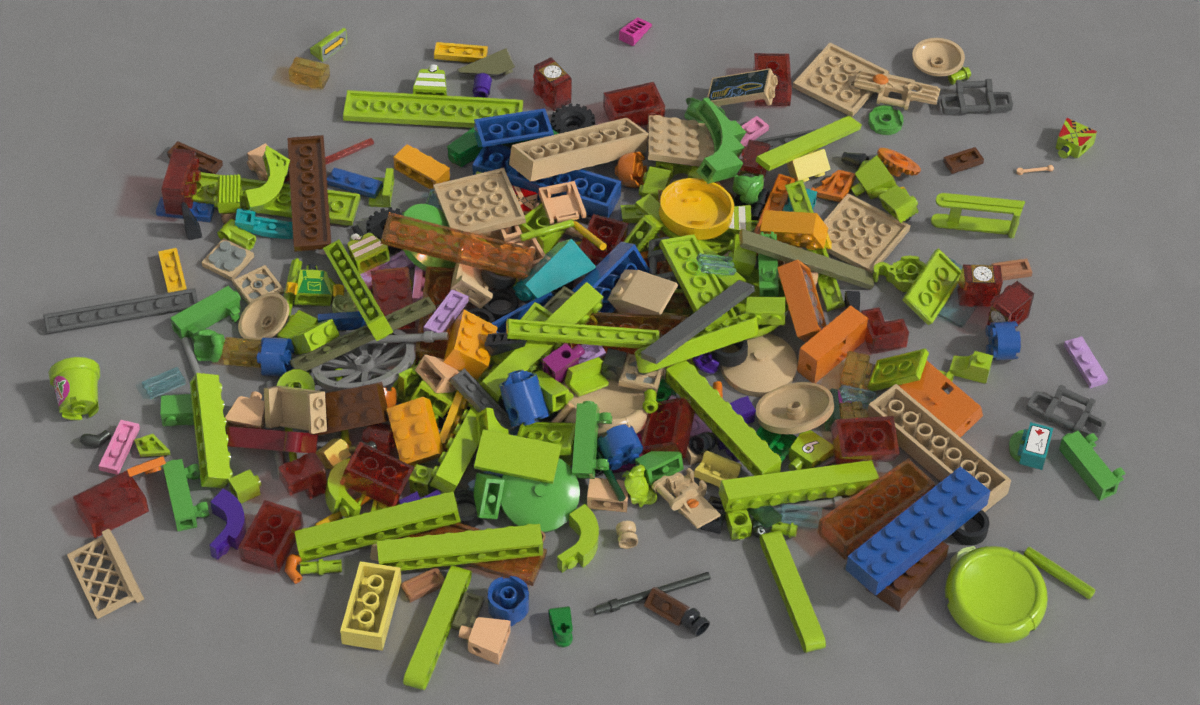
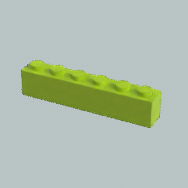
M196 373L190 381L201 487L225 488L229 482L228 479L232 478L233 473L229 465L230 452H228L226 418L223 415L224 401L221 398L222 384L219 382V375Z

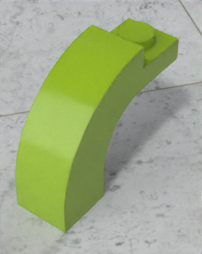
M272 150L265 151L262 157L268 181L259 188L245 190L243 198L247 210L261 211L269 207L280 194L285 179L284 165L278 166L277 156L273 155Z
M350 458L339 462L333 467L329 473L325 491V501L329 510L333 514L340 511L345 518L360 515L361 506L346 491L359 484L362 471Z
M586 504L569 514V526L577 533L580 539L574 546L557 556V568L562 573L567 569L574 568L577 563L584 568L591 562L597 552L599 526L594 513Z

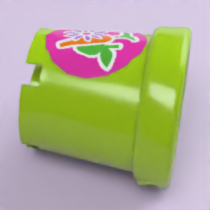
M72 357L52 365L48 372L50 385L54 386L59 412H62V417L69 420H82V415L88 414L89 418L94 416L99 410V364L93 359L86 357Z

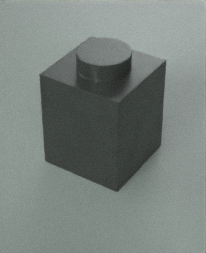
M608 348L601 372L606 379L619 382L627 352Z

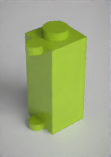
M544 371L534 372L537 374L546 407L550 411L555 412L563 409L573 399L574 395L569 392L568 388Z

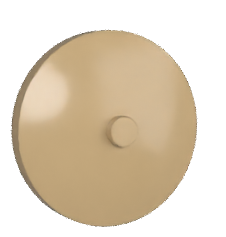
M768 333L761 337L746 339L748 343V356L742 364L735 367L720 365L725 381L732 388L745 395L763 397L773 389L792 383L797 373L798 363L792 347L780 337ZM728 345L725 346L723 352L735 353L740 348Z
M810 382L782 385L766 393L756 406L758 423L767 431L777 434H797L812 430L827 421L834 411V401L831 392L822 385Z

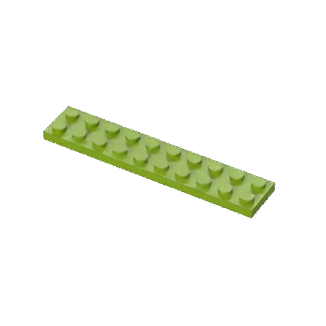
M347 90L343 121L473 128L474 119L523 112V100Z
M182 170L173 199L214 204V196H218V194H215L214 184L218 182L219 175ZM241 178V209L247 210L243 198L245 190L259 188L267 181ZM283 184L277 199L269 207L255 213L292 218L290 184ZM328 190L330 223L352 226L360 202V194Z

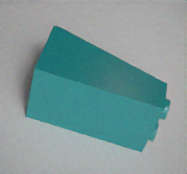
M572 239L559 242L513 289L516 291V296L522 301L538 299L594 270L596 266Z

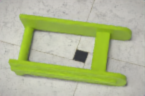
M940 193L936 196V204L939 207L950 208L949 214H934L931 218V224L936 228L1008 235L1009 238H1014L1025 201ZM963 209L1013 214V217L1010 221L961 216V212Z

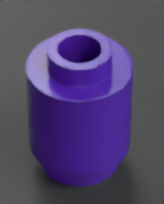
M480 73L475 76L472 90L474 97L487 98L489 96L492 78L486 73Z

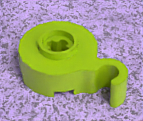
M911 255L902 256L901 260L896 263L894 262L892 265L879 262L873 268V281L878 282V276L883 275L898 290L907 292L925 266V263L920 261L919 257Z

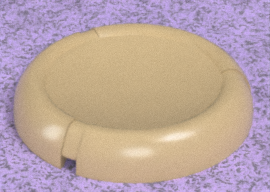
M607 379L609 381L608 386L579 397L565 384V381L561 383L574 395L573 399L569 401L574 405V409L563 420L565 423H576L577 403H583V401L595 402L600 409V413H611L612 424L599 423L598 437L602 436L604 438L607 435V430L622 424H627L628 427L630 425L633 426L635 432L638 433L644 429L650 420L651 413H647L642 406L645 400V391L618 386V381Z

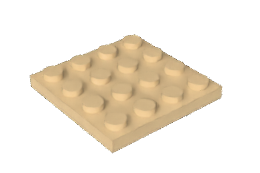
M829 43L793 82V88L853 117L874 93L873 91L853 87L858 71L864 70L883 75L884 73L889 74V71Z
M649 115L648 160L699 167L704 158L714 154L713 139L705 123H698L696 120H682L676 117L667 118L660 115Z
M504 168L433 185L434 192L454 241L467 238L470 234L479 235L526 223L524 213Z
M848 193L823 221L828 227V234L832 243V247L827 249V253L852 266L873 273L874 265L885 261L910 231L911 225L905 222L900 223L893 216Z

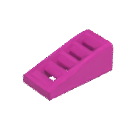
M637 17L619 31V40L634 46L652 27V24Z

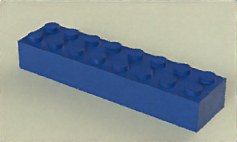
M500 144L483 147L472 165L473 175H476L477 171L484 173L504 168L511 185L536 192L540 201L539 188L575 181L586 215L605 221L609 220L621 197V181L583 169L554 175L550 178L538 179L537 181H529L509 165L511 148ZM567 192L552 194L551 198L568 194Z
M960 466L852 552L847 558L846 571L876 596L987 506L990 490Z

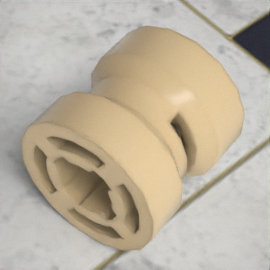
M632 521L618 523L616 525V533L619 536V547L630 549L637 546L636 524Z

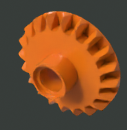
M879 148L877 152L880 160L888 165L887 170L890 174L896 177H900L902 173L911 176L918 175L921 171L920 166L916 162L897 151Z

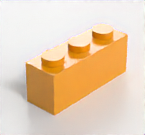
M408 144L393 157L395 170L434 191L433 185L450 181L449 167Z

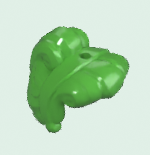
M759 174V176L751 178L748 176H734L732 190L740 196L741 202L753 204L758 201V194L764 186L763 175Z
M210 329L198 330L194 336V354L197 361L218 362L224 347H226L224 335Z

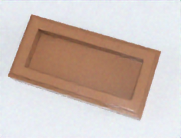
M1027 258L991 263L996 282L1031 277L1033 273Z
M435 567L401 583V589L411 603L442 588L445 578L438 567Z

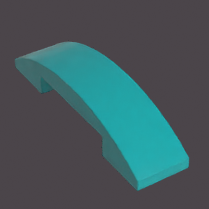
M237 209L235 220L237 227L264 237L293 239L292 222L256 217V211Z

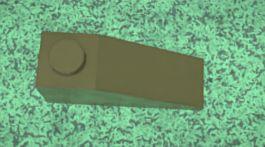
M505 48L458 70L464 73H503L505 76L512 73V68L516 66L508 48Z

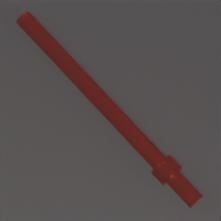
M369 138L325 157L326 165L373 145V139ZM289 171L284 179V183L290 180Z

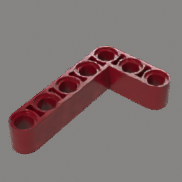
M226 426V434L228 435L227 446L316 454L318 434Z

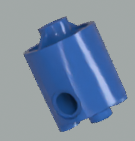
M524 370L513 371L508 374L506 381L499 384L511 427L518 426L522 422L524 426L535 423L536 418L542 419L549 416L536 373Z

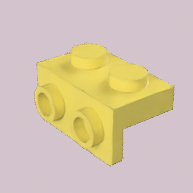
M705 451L702 462L694 471V477L720 488L721 480L739 478L742 465L710 451Z

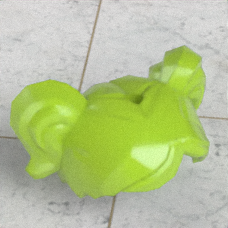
M641 464L633 467L631 471L624 472L622 477H626L624 484L630 495L631 503H638L639 507L651 505L657 500L656 492L649 488L644 477L645 466Z

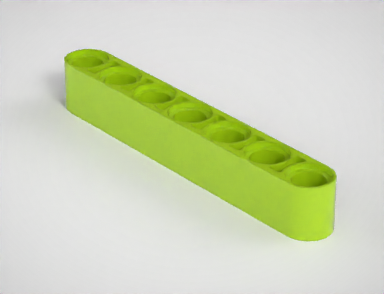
M751 312L744 313L709 325L657 364L641 358V352L647 347L635 351L638 372L649 373L754 337L759 334L757 315Z
M777 530L761 534L760 544L804 653L825 648L826 641L782 532Z
M453 565L450 567L406 670L403 681L404 685L421 690L426 689L451 630V624L462 597L470 584L471 570Z

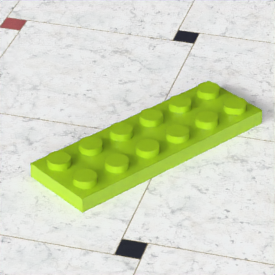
M694 234L660 241L659 246L694 313L724 291ZM731 308L710 325L737 316L734 309Z

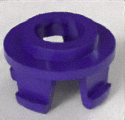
M710 352L692 358L694 364L703 372L714 374L718 369L719 362L713 360Z

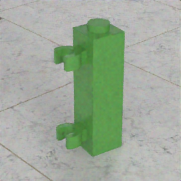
M761 232L759 234L777 240V234H774V232H771V234ZM758 253L759 296L779 297L778 259Z
M228 285L170 317L172 329L181 340L184 337H191L195 342L194 336L198 330L206 329L229 315L234 322L240 319L238 313H240L241 297L237 291H233Z
M593 401L577 403L572 474L576 475L577 478L595 479V469L609 470L608 459L596 460L599 423L612 424V416L608 412L600 413L598 405Z
M1079 431L1064 435L1061 439L1059 450L1099 501L1116 494L1119 483L1124 480L1122 476L1126 473L1121 467L1111 472L1093 448L1096 447L1095 441L1098 440L1095 434H1089L1085 438Z
M182 459L170 460L163 465L177 531L198 527L196 517L210 516L207 502H201L193 506L187 479L200 478L198 464H192L184 468Z

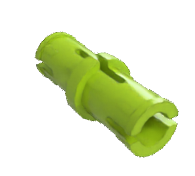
M319 559V561L300 562L301 575L318 573L319 575H324V573L342 572L341 559L326 561Z

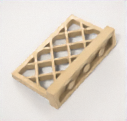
M109 528L102 532V537L67 554L97 619L134 600L137 603L144 600L126 559ZM104 544L105 547L102 554L93 553L97 546ZM86 555L83 564L75 562L74 558ZM91 557L99 558L96 567L88 565ZM104 560L112 561L109 570L101 568ZM85 569L93 571L90 579L82 577ZM98 572L106 573L103 582L95 580ZM111 575L119 576L116 585L108 583ZM92 585L101 586L97 595L90 593ZM105 588L114 589L110 598L102 596ZM119 590L126 592L128 595L121 600L115 599ZM99 601H107V606L98 611Z

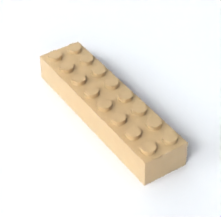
M623 118L512 145L509 165L529 181H537L538 179L550 178L554 175L609 163L610 161L620 159L623 155L630 152L646 153L649 133L630 119Z
M897 384L869 404L867 419L884 434L889 432L899 447L939 481H943L961 466L990 490V496L987 506L982 509L984 512L1008 494L1011 479Z

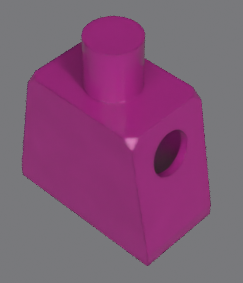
M564 344L542 359V371L559 383H562L566 379L568 368L579 364V358L585 354V350L580 344H577L572 349L568 344Z

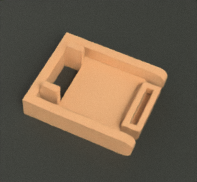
M575 181L539 188V196L550 225L554 224V220L557 223L570 219L577 220L579 215L582 218H586V211ZM567 192L568 194L551 198L552 194Z

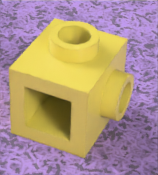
M341 438L330 440L316 452L325 469H333L339 462L351 456L348 444Z

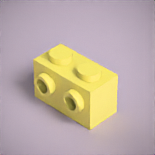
M825 149L814 150L787 163L790 177L796 178L795 181L803 180V182L809 180V177H820L825 175V171L830 170Z

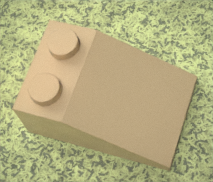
M624 270L616 286L612 289L608 300L620 314L661 315L678 284L640 270Z

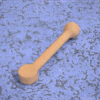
M1048 165L1047 167L1031 169L1017 168L1016 173L1023 175V173L1048 170L1052 172L1054 167L1053 165Z

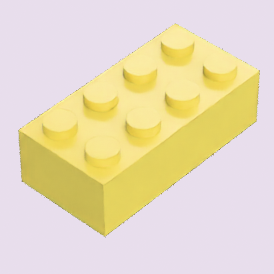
M360 561L340 630L342 644L383 651L402 582L401 569L399 567Z

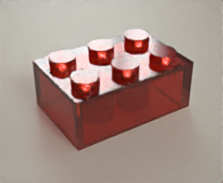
M754 53L753 71L771 68L778 80L772 104L767 105L764 99L755 100V106H790L792 86L789 54Z
M654 82L603 93V108L609 122L628 118L638 126L648 125V117L651 115L665 117V104Z
M173 148L161 188L166 214L182 215L181 202H185L189 209L193 207V195L197 193V181L201 180V171L198 170L199 158H196L195 150Z
M593 214L587 230L603 241L607 247L605 250H601L583 236L579 248L597 266L620 242H624L627 238L629 223Z
M408 267L371 271L373 297L384 316L413 303ZM415 321L398 329L414 328Z
M685 397L657 402L658 409L654 413H648L641 442L643 446L642 454L645 455L651 451L680 452L683 459L687 453L695 410Z
M894 416L836 419L830 427L836 465L872 460V462L894 461L900 454Z
M359 442L345 468L340 484L392 507L397 505L415 467Z
M127 470L73 496L76 510L94 539L103 535L102 532L108 528L113 530L149 512L145 495L133 477H129Z
M264 500L239 545L241 561L278 573L296 541L295 531L301 530L304 526L302 512Z

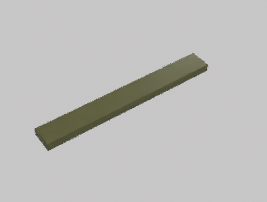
M741 229L739 232V242L742 248L787 263L798 259L809 267L811 271L869 290L874 287L873 273L744 229Z
M429 296L385 316L394 331L435 312L436 307ZM365 325L289 362L293 369L308 371L375 340L368 326Z

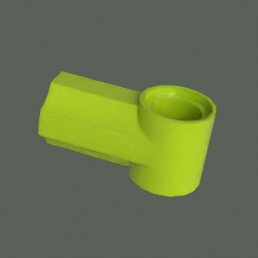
M230 219L217 232L221 240L225 238L247 250H251L257 241L255 235L237 227L233 219Z

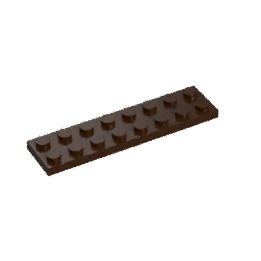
M324 135L287 138L288 157L290 159L289 174L294 252L322 250L331 244Z

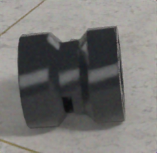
M705 431L692 436L688 443L690 450L694 454H701L712 450L715 447L716 440L712 433Z
M696 608L688 610L681 619V623L685 627H689L695 637L701 636L710 625L709 620L701 617L700 612Z

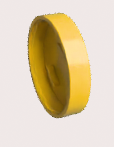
M700 178L681 179L669 184L661 194L659 205L660 219L670 231L679 236L694 234L697 240L711 239L723 234L731 225L734 212L733 199L723 187L714 182L708 184L704 179Z

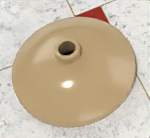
M929 38L919 42L914 47L912 60L915 66L922 72L931 76L943 77L958 72L964 64L965 55L962 48L951 40Z
M267 293L254 299L244 309L239 319L238 329L240 335L251 343H259L263 337H274L280 332L289 315L287 300L278 293Z

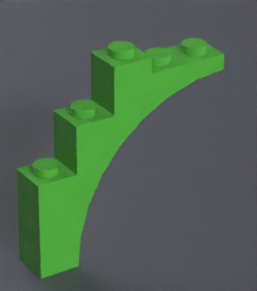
M708 97L703 98L695 112L703 120L712 136L714 154L704 158L696 172L710 184L732 178L738 173L743 165L739 156L745 149L740 142L745 136L746 131L735 120L730 121Z

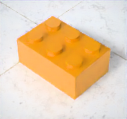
M764 210L760 231L764 232V234L774 232V234H777V241L798 248L804 247L810 250H817V248L824 249L828 227L817 213Z
M463 310L453 323L443 363L459 371L465 368L473 378L478 380L489 366L491 357L485 347L488 334L496 333L497 326Z
M420 397L387 408L402 466L410 468L415 464H422L440 458L444 449L430 399Z

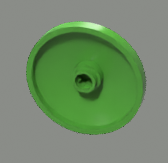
M416 204L408 208L400 216L397 225L398 239L407 257L420 269L432 274H444L455 268L462 239L454 241L444 214L437 207L429 204Z
M560 458L553 484L503 474L502 479L505 481L500 504L506 517L515 526L540 524L541 531L544 533L552 532L565 525L569 521V514L575 511L578 506L580 489L577 477L572 474L570 466Z

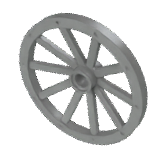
M396 329L389 335H403L406 333ZM349 331V332H346V333H344V334H341L339 337H341V336H343V335H346V334H348V333H350V332H352V331ZM401 342L380 357L379 355L387 343H379L372 355L368 354L367 344L361 346L362 355L357 357L351 351L344 354L353 363L336 359L323 363L346 369L321 372V364L312 368V373L317 384L331 392L381 381L384 387L396 381L400 372L412 366L416 356L413 342ZM406 347L404 357L386 361ZM397 365L391 371L381 370L382 368ZM349 375L337 382L328 379L329 377ZM356 378L361 380V382L349 383Z

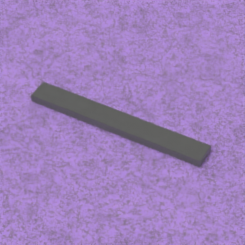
M738 280L643 350L641 358L654 364L659 363L753 293L754 285Z
M192 288L43 314L46 333H53L185 310L198 303L196 289Z

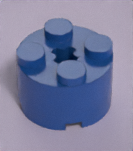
M1016 321L992 322L986 326L985 332L989 342L986 345V354L993 355L994 361L1015 360L1019 358L1016 356V353H1020L1021 338L1020 331L1015 330V326H1018Z
M263 337L261 340V352L257 354V362L261 364V375L281 377L285 372L293 370L289 362L292 360L291 353H294L292 340Z
M627 424L615 426L606 431L607 435L604 438L602 436L599 437L597 445L604 459H608L612 470H617L628 463H636L635 459L639 458L643 451V446L631 425L630 427Z
M515 576L495 579L488 588V612L493 619L510 621V626H514L526 617L529 611V591L526 583Z

